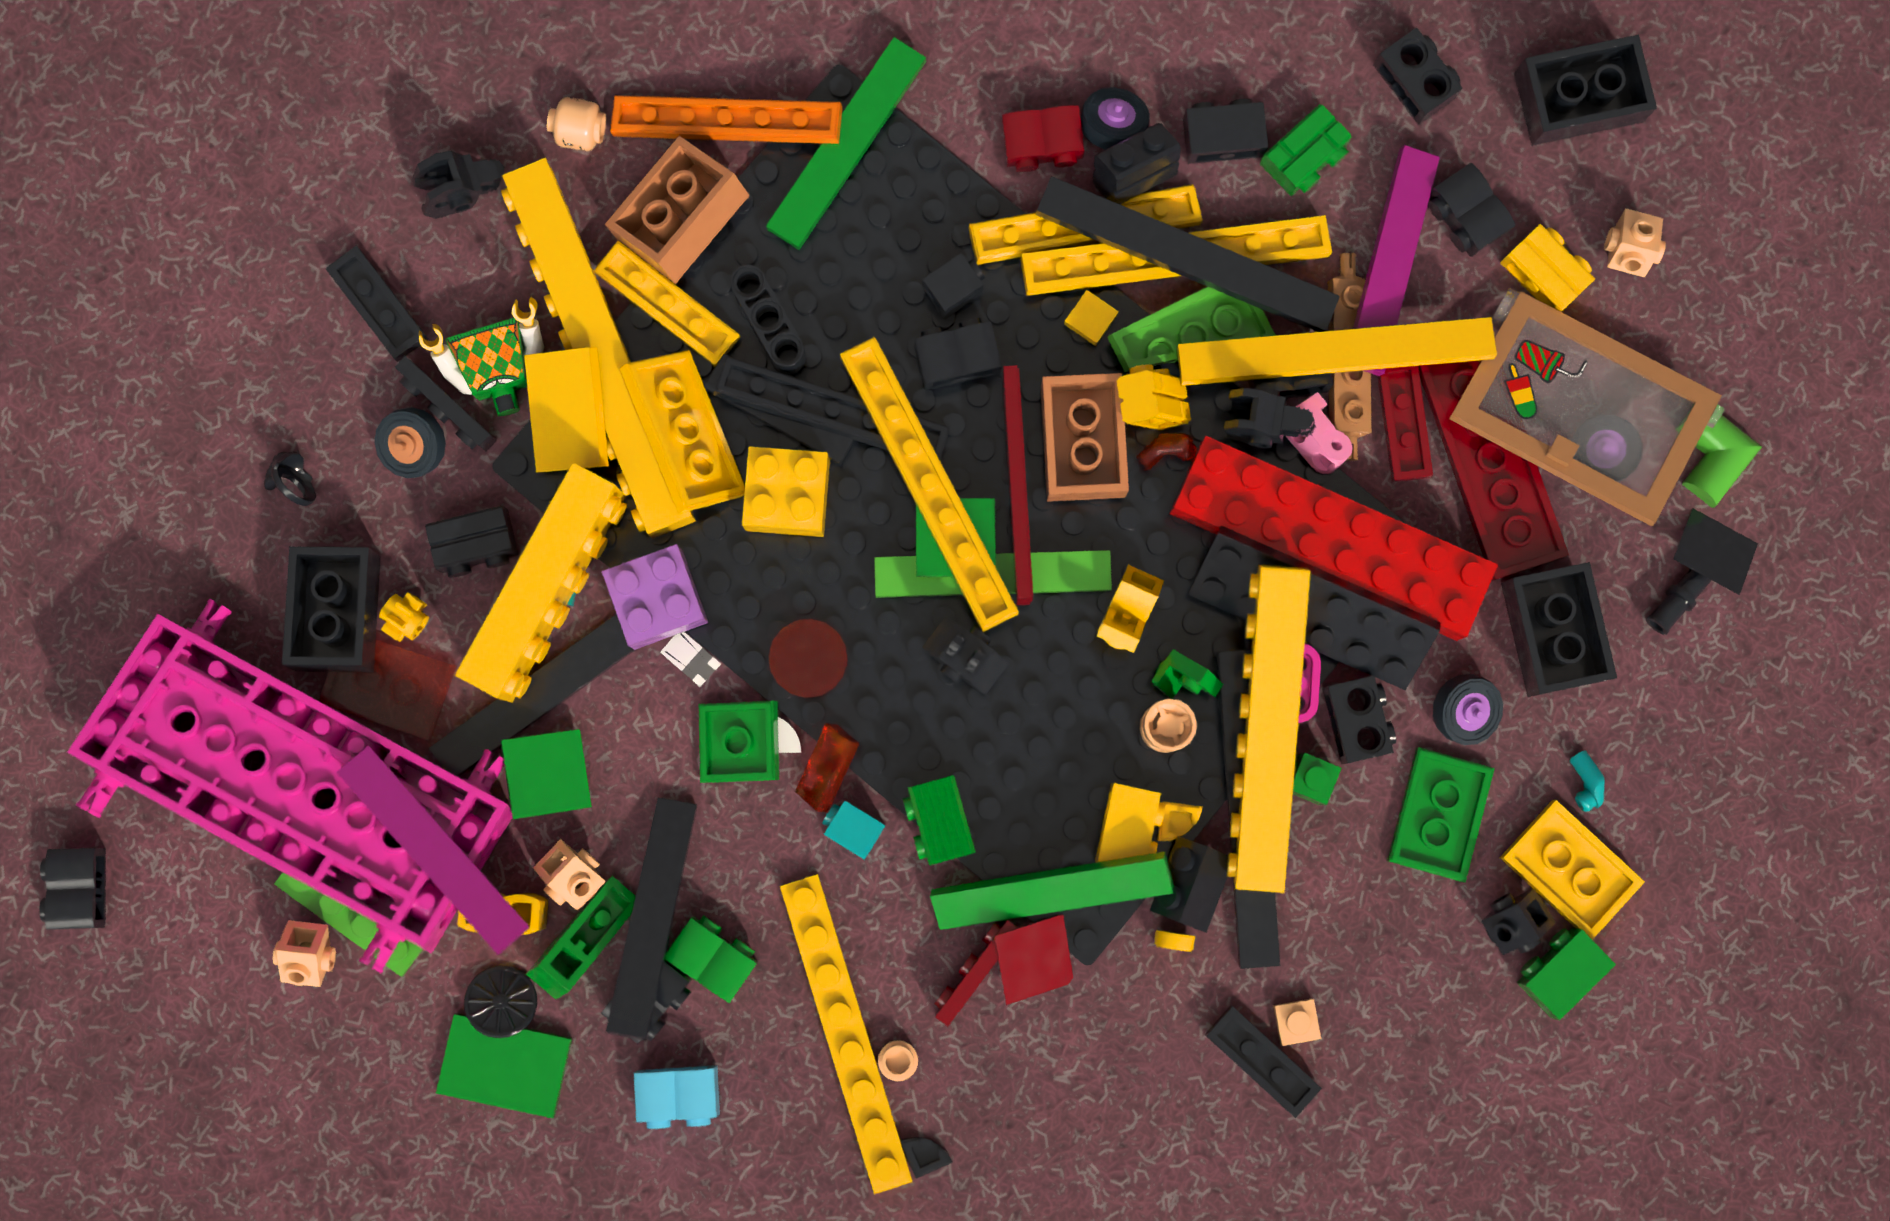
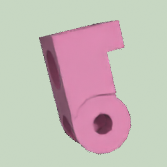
M1317 392L1296 406L1300 407V409H1309L1313 413L1312 416L1317 428H1315L1312 436L1309 435L1308 438H1303L1302 436L1286 437L1313 469L1322 474H1330L1335 472L1351 455L1352 443L1343 432L1335 429V426L1322 412L1327 403Z

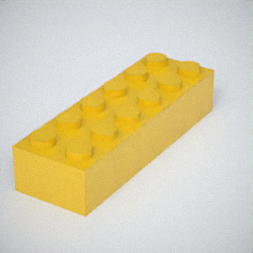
M572 463L455 676L498 699L513 703L515 697L521 698L525 694L532 679L528 676L535 662L541 663L548 653L551 643L547 639L554 627L559 629L565 622L570 608L566 606L573 592L579 594L585 586L589 577V573L585 571L592 558L598 559L601 556L608 542V539L604 537L612 523L615 525L619 523L626 511L627 504L624 503L626 496L615 484Z

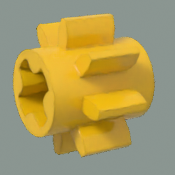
M409 592L406 593L404 598L394 594L379 613V618L386 622L381 630L399 642L402 641L404 636L414 640L428 623L429 616L422 612L427 604Z

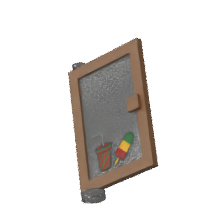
M1510 287L1492 318V323L1501 327L1495 336L1497 355L1494 359L1481 361L1449 419L1638 520L1653 526L1706 425L1713 428L1720 419L1725 409L1718 404L1722 395L1543 302Z

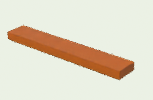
M614 95L610 132L614 137L677 139L680 136L683 139L839 144L842 105L840 102Z

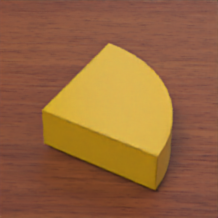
M1162 801L1166 803L1162 825L1158 829L1157 841L1175 840L1177 836L1182 837L1188 833L1198 822L1202 807Z

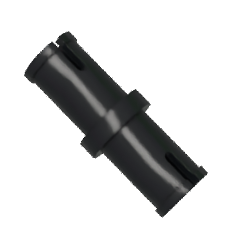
M1690 569L1677 585H1671L1666 590V598L1646 618L1649 626L1656 632L1667 635L1685 611H1692L1697 603L1696 598L1712 580Z

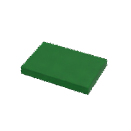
M1416 747L1387 861L1466 883L1495 768Z
M456 1013L452 1020L436 1094L553 1119L556 1114L572 1038L528 1028L507 1038H492L478 1032L471 1025L466 1015Z

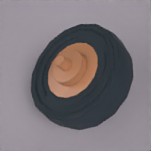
M413 407L395 410L384 417L376 429L374 443L377 456L384 467L395 475L405 478L422 477L437 468L444 457L446 441L443 429L438 421L424 410Z

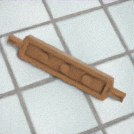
M1355 253L1339 255L1340 276L1328 281V291L1340 296L1328 325V331L1353 329L1365 284V279L1356 276ZM1362 370L1332 373L1334 384L1329 391V420L1335 426V429L1343 432L1352 443V453L1346 461H1358L1357 438L1371 433V373Z

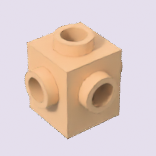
M1625 208L1615 228L1611 227L1605 240L1604 250L1609 251L1607 267L1645 277L1653 263H1660L1665 251L1666 242L1661 241L1663 218Z
M562 839L533 867L547 885L543 890L560 906L567 901L577 911L587 901L591 900L596 895L598 889L606 882L595 870L600 864L583 848L577 853Z
M288 920L273 953V963L279 967L280 981L294 985L321 987L326 971H332L336 959V949L330 946L328 925Z

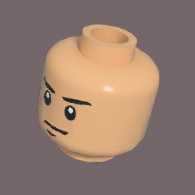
M564 97L560 100L556 109L550 108L547 118V131L553 132L555 143L558 146L591 151L596 143L601 144L603 142L606 114L600 112L597 103L589 100Z

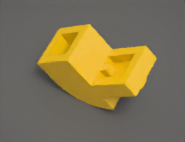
M1128 564L1104 615L1097 636L1116 649H1126L1134 653L1146 621L1159 597L1164 580Z

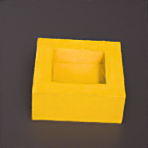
M1086 290L1066 318L1064 325L1096 346L1117 317L1119 311Z

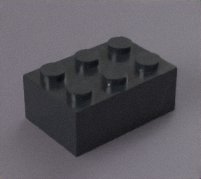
M1639 34L1527 57L1514 72L1531 146L1640 124L1657 109Z
M289 546L282 665L294 671L374 672L380 556L369 547Z
M1590 562L1515 577L1501 583L1527 697L1617 679Z

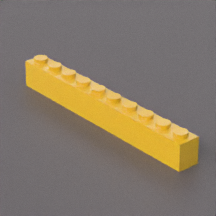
M543 158L502 175L507 188L501 190L502 196L509 211L516 210L521 223L515 225V228L523 246L530 245L535 255V259L529 262L537 281L545 280L550 294L545 295L544 299L553 318L559 316L564 329L558 331L565 350L597 347L604 423L608 435L606 437L607 453L610 460L617 458L622 472L616 474L624 495L632 494L637 508L631 510V514L639 532L646 530L647 534L654 539L695 522L692 510L678 514L620 372V368L624 364L631 362L550 164L546 158Z

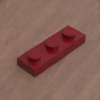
M1418 366L1386 368L1385 373L1377 377L1392 482L1431 478L1433 476L1419 368Z
M1008 919L1002 925L997 921L994 922L982 938V941L987 944L978 957L971 953L958 970V973L963 978L954 989L947 985L934 1002V1005L939 1008L935 1017L947 1027L998 961L994 936L1018 929Z

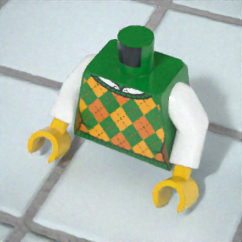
M530 297L529 306L531 311L522 312L518 307L516 299L512 307L514 318L446 338L447 345L442 344L443 333L441 328L436 324H432L435 333L438 335L437 339L427 341L423 337L422 332L419 331L420 345L424 349L432 351L431 356L443 377L460 392L468 395L472 394L479 401L492 398L497 416L514 414L520 410L515 390L527 387L524 355L538 354L544 351L539 323L536 319H533L537 311V302L534 298Z

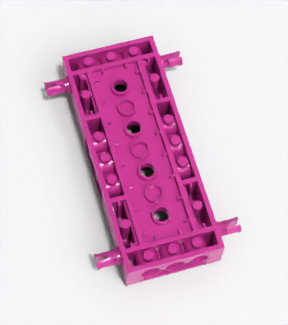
M209 599L207 601V605L191 629L188 627L185 629L157 614L67 752L94 768L93 772L97 774L80 801L76 803V806L85 811L91 806L89 813L100 818L101 813L117 788H123L125 785L376 923L375 927L378 930L364 954L358 960L368 966L378 954L373 969L382 973L398 943L405 940L432 954L458 909L402 846L396 849L387 847L385 835L388 830L337 774V771L369 745L481 872L512 819L511 809L508 804L491 796L492 794L489 792L504 767L503 758L499 756L488 769L493 754L490 750L485 749L469 779L462 780L216 646L213 639L232 611L223 605L218 610L219 606L214 600ZM184 712L193 713L195 716L193 728L188 732H177L174 726L176 718ZM255 750L263 751L266 756L264 766L257 771H248L244 765L246 756ZM322 789L334 790L336 793L335 804L326 810L316 808L314 802L316 794Z

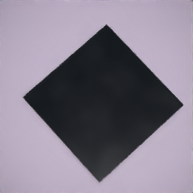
M1692 508L1673 559L1740 595L1758 543Z

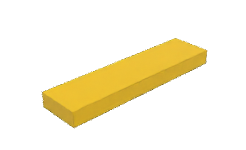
M619 241L614 244L594 269L595 274L715 367L723 354L727 355L740 339V335Z

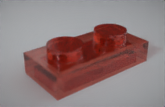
M826 723L795 793L815 811L828 813L860 743L839 725Z

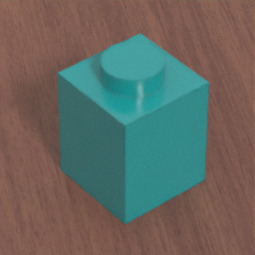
M845 800L841 807L834 803L822 822L823 825L828 827L823 835L864 860L886 826Z

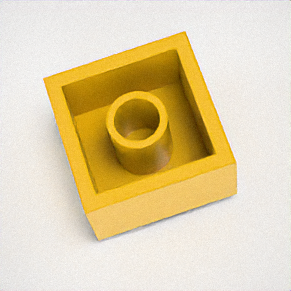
M749 447L742 526L745 531L824 537L830 467L828 452Z

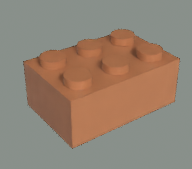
M679 136L605 223V226L619 242L676 284L749 197V194L733 172Z
M1122 373L1049 376L1042 378L1041 403L1047 502L1126 497L1129 491L1126 433L1120 406L1123 399L1119 398L1117 380L1122 376Z

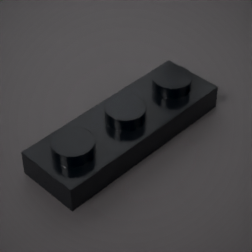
M357 245L325 268L394 360L399 362L420 346L419 331L422 332L425 340H428V337Z
M405 356L395 366L404 375L399 382L415 397L422 392L432 402L427 408L444 424L450 418L460 428L455 435L473 450L478 445L487 452L497 441L409 358Z
M1231 1005L1205 1033V1036L1294 1118H1297L1322 1089Z

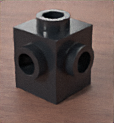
M1535 889L1514 898L1511 893L1503 895L1490 904L1492 911L1481 921L1486 928L1489 938L1497 945L1502 955L1516 949L1520 953L1533 949L1541 943L1540 938L1556 923Z

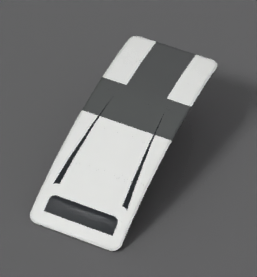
M685 632L674 635L661 651L667 659L699 687L721 665L720 662Z

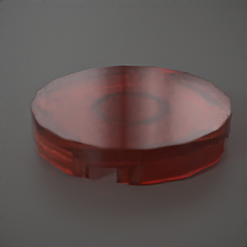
M812 619L797 620L782 628L773 639L769 654L770 671L777 683L790 694L804 698L822 696L833 690L844 677L848 663L846 646L839 633L827 623Z

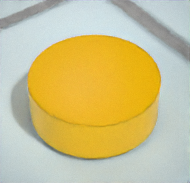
M1156 930L1154 944L1157 947L1188 952L1194 950V935Z

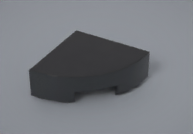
M909 1137L900 1140L916 1179L953 1163L950 1155L942 1146L940 1147L931 1139H922L924 1137Z

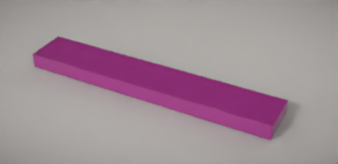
M1407 145L1399 149L1353 329L1395 326L1398 323L1440 158L1438 156ZM1386 368L1362 371L1381 376L1385 373Z
M369 745L337 771V774L497 955H500L530 928Z

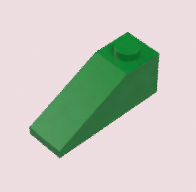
M611 876L597 891L596 895L586 903L554 939L526 975L555 1000L568 993L631 916L636 896Z

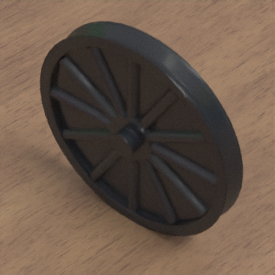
M494 966L482 971L471 981L465 993L464 1009L469 1022L478 1032L492 1038H507L516 1035L529 1025L537 1009V993L532 981L519 969L510 966Z

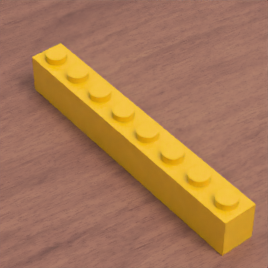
M1258 565V574H1250L1249 598H1256L1255 614H1247L1246 638H1253L1251 654H1244L1242 674L1243 678H1249L1248 694H1241L1239 717L1246 718L1245 734H1238L1236 758H1243L1242 774L1235 773L1233 798H1240L1239 814L1232 813L1230 824V837L1237 838L1236 853H1229L1227 862V877H1234L1236 889L1285 892L1310 570L1307 568Z

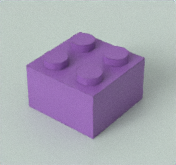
M677 544L602 571L627 644L634 650L708 623L683 550Z

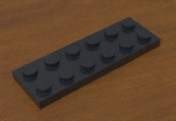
M1220 526L1188 594L1247 620V614H1255L1256 598H1249V582L1251 573L1258 574V565L1307 568L1310 570L1304 644L1313 647L1319 653L1371 676H1375L1403 690L1407 689L1441 628V622L1223 526Z

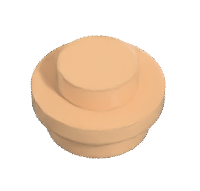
M895 1040L887 1043L881 1049L878 1065L882 1074L888 1079L903 1081L911 1077L916 1071L918 1056L912 1045L905 1041Z

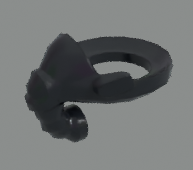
M295 451L288 453L280 452L275 455L263 482L265 489L273 490L278 488L285 497L298 505L308 506L312 504L316 498L315 490L311 483L313 478L303 471V457ZM281 477L293 482L301 491L303 498L292 493L283 484Z

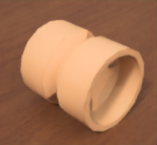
M1166 699L1153 704L1144 712L1140 721V733L1148 747L1157 752L1169 753L1182 749L1191 742L1196 733L1197 723L1195 715L1188 705L1179 700Z

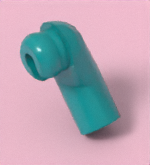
M1584 750L1572 757L1569 762L1584 781V790L1576 794L1575 801L1582 811L1589 812L1594 807L1598 809L1604 802L1605 778L1587 751Z

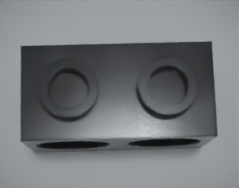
M1416 27L1382 51L1373 66L1415 122L1420 125L1454 101L1463 88L1460 85V77L1454 68L1450 65L1446 66L1437 55L1438 50L1433 40L1427 35H1422ZM1401 55H1412L1416 59L1417 65L1409 66L1405 64L1401 59ZM1432 84L1436 86L1440 96L1429 95L1425 91L1424 85Z
M1375 676L1322 688L1341 765L1394 753L1392 745L1396 744V734L1392 722H1386L1382 706L1387 705L1386 694L1383 685L1376 683ZM1351 690H1358L1364 695L1365 705L1361 711L1353 710L1348 704L1347 697ZM1362 728L1371 730L1375 737L1374 745L1369 750L1363 749L1357 741L1358 732Z

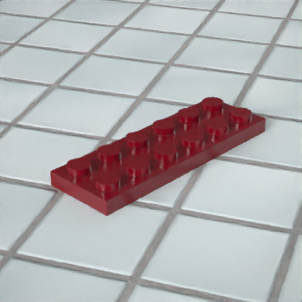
M1482 360L1418 365L1420 380L1483 558L1498 564L1492 581L1569 556L1538 466L1449 419ZM1501 366L1479 409L1526 433L1503 381L1507 379Z

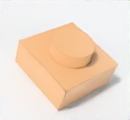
M1314 999L1273 1005L1281 1046L1321 1039Z

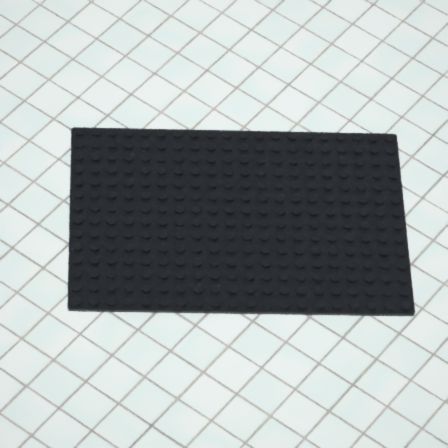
M836 65L805 101L840 102L843 113L863 81L845 66ZM895 108L800 250L767 230L766 225L822 143L769 142L738 178L749 194V197L675 284L740 335V339L728 352L727 356L779 372L773 366L739 306L730 284L733 272L739 266L746 264L754 265L764 273L802 340L806 353L805 364L798 372L785 375L861 398L840 358V353L875 337L916 416L950 427L940 462L958 497L995 498L996 554L1013 553L1002 376L1003 366L1017 365L1020 374L1031 553L1110 550L1112 590L1033 593V600L1030 605H1016V594H1010L1019 611L1018 615L983 632L992 639L988 646L1009 663L1008 667L1003 671L986 696L963 680L959 685L940 671L943 665L925 652L922 647L945 616L968 631L972 626L979 630L981 628L964 595L876 598L875 557L916 556V503L889 451L856 440L841 465L830 460L824 537L745 531L742 526L743 495L740 498L692 510L695 522L652 539L646 530L639 532L634 522L631 510L637 507L632 494H630L624 500L627 508L623 517L617 525L612 523L604 536L608 539V542L598 559L609 568L677 544L683 550L708 620L707 624L685 632L765 699L777 701L778 709L905 816H907L903 798L910 796L909 787L954 775L976 852L958 857L957 859L983 881L1097 863L1095 858L1112 783L1161 793L1159 802L1201 806L1202 812L1198 822L1188 833L1182 836V838L1193 841L1227 800L1220 691L1216 697L1203 690L1196 695L1182 686L1172 699L1185 703L1192 710L1197 723L1196 733L1191 742L1182 749L1169 753L1157 752L1148 747L1142 739L1140 721L1144 712L1153 704L1171 698L1162 693L1152 683V679L1160 663L1169 656L1173 649L1207 668L1219 679L1217 652L1252 649L1253 638H1246L1245 619L1188 595L1216 534L1169 513L1200 443L1205 436H1208L1398 521L1405 522L1339 468L1330 474L1317 472L1286 436H1283L1282 444L1272 443L1271 448L1255 447L1248 443L1228 438L1224 431L1225 421L1237 419L1250 420L1251 414L1232 407V401L1229 400L1230 390L1241 389L1233 382L1186 385L1188 397L1184 401L1189 403L1191 420L1188 424L1157 430L1125 422L1129 491L1125 498L1047 502L1041 403L1042 378L1122 373V376L1129 375L1130 371H1124L1107 337L1150 314L1114 285L1026 296L1021 257L979 264L978 266L985 276V279L981 281L984 284L983 294L944 319L924 291L922 279L960 253H962L967 262L972 259L975 261L968 230L969 224L1026 213ZM747 279L741 283L739 290L745 294H751L758 290L760 283L755 279ZM1086 290L1119 311L1117 317L1096 346L1064 325L1066 318ZM633 302L615 320L631 362L690 350L705 387L716 367ZM766 312L760 316L758 324L766 328L772 327L778 322L779 316L774 312ZM972 318H981L982 323L991 322L1002 364L1001 372L983 378L961 381L925 390L914 346L915 339L921 337L920 332L938 326L943 327L944 331L955 330L959 328L958 324ZM792 345L783 346L779 349L777 357L782 361H791L798 354V349ZM1178 361L1153 366L1154 370L1169 369L1170 375L1180 377ZM706 391L744 484L746 483L749 447L814 451ZM531 419L492 465L495 473L544 514L568 470L536 473ZM608 457L609 466L584 468L615 484L622 491L616 474L622 472L617 458L610 460ZM1128 564L1164 580L1159 597L1146 621L1134 653L1126 649H1116L1097 636L1104 615ZM1318 652L1321 660V685L1340 661ZM1303 660V668H1302V671H1303L1304 668H1305V662H1304V660ZM1300 699L1299 710H1301V708H1302V706H1303V702H1302L1301 699ZM915 819V820H911V821H913V822L918 826V823H917V820H916V819ZM1154 825L1151 841L1158 843L1156 853L1165 852L1168 862L1169 853L1173 849L1176 839L1157 841L1159 826ZM1146 898L1026 917L1033 923L1063 914L1069 953L1082 964L1091 965Z

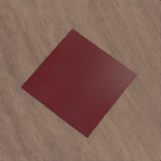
M1063 914L994 936L1006 1005L1068 985L1073 979Z

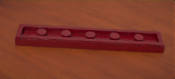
M1017 365L1003 366L1002 378L1016 605H1030L1033 600L1020 374Z

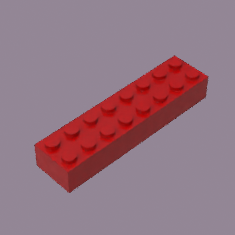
M1205 436L1200 443L1169 513L1214 534H1217L1220 526L1226 527L1441 622L1439 634L1455 641L1468 637L1498 566L1494 562L1208 436Z

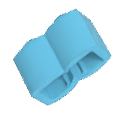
M717 1065L638 1070L634 1073L636 1122H646L647 1129L671 1127V1120H686V1125L690 1127L706 1126L711 1124L710 1118H715L720 1114Z

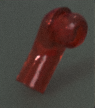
M1162 433L1136 457L1146 469L1150 470L1165 455H1177L1179 459L1188 461L1195 456L1197 447L1193 443V438L1186 433Z

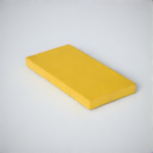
M690 350L624 364L620 368V372L678 514L740 498L745 495V484Z

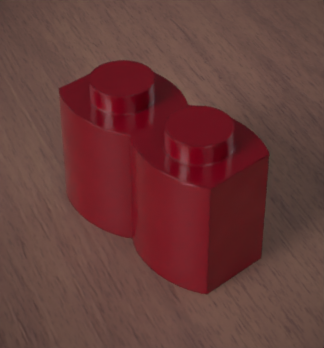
M1078 105L1058 106L1043 110L1017 111L1002 115L1007 167L1016 166L1017 172H1030L1037 170L1041 163L1054 162L1055 167L1063 168L1076 165L1077 159L1084 157L1083 135Z

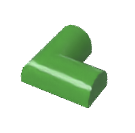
M1691 410L1687 413L1684 419L1674 430L1678 434L1681 431ZM1714 410L1695 446L1705 455L1682 485L1711 508H1714L1762 446L1717 410Z

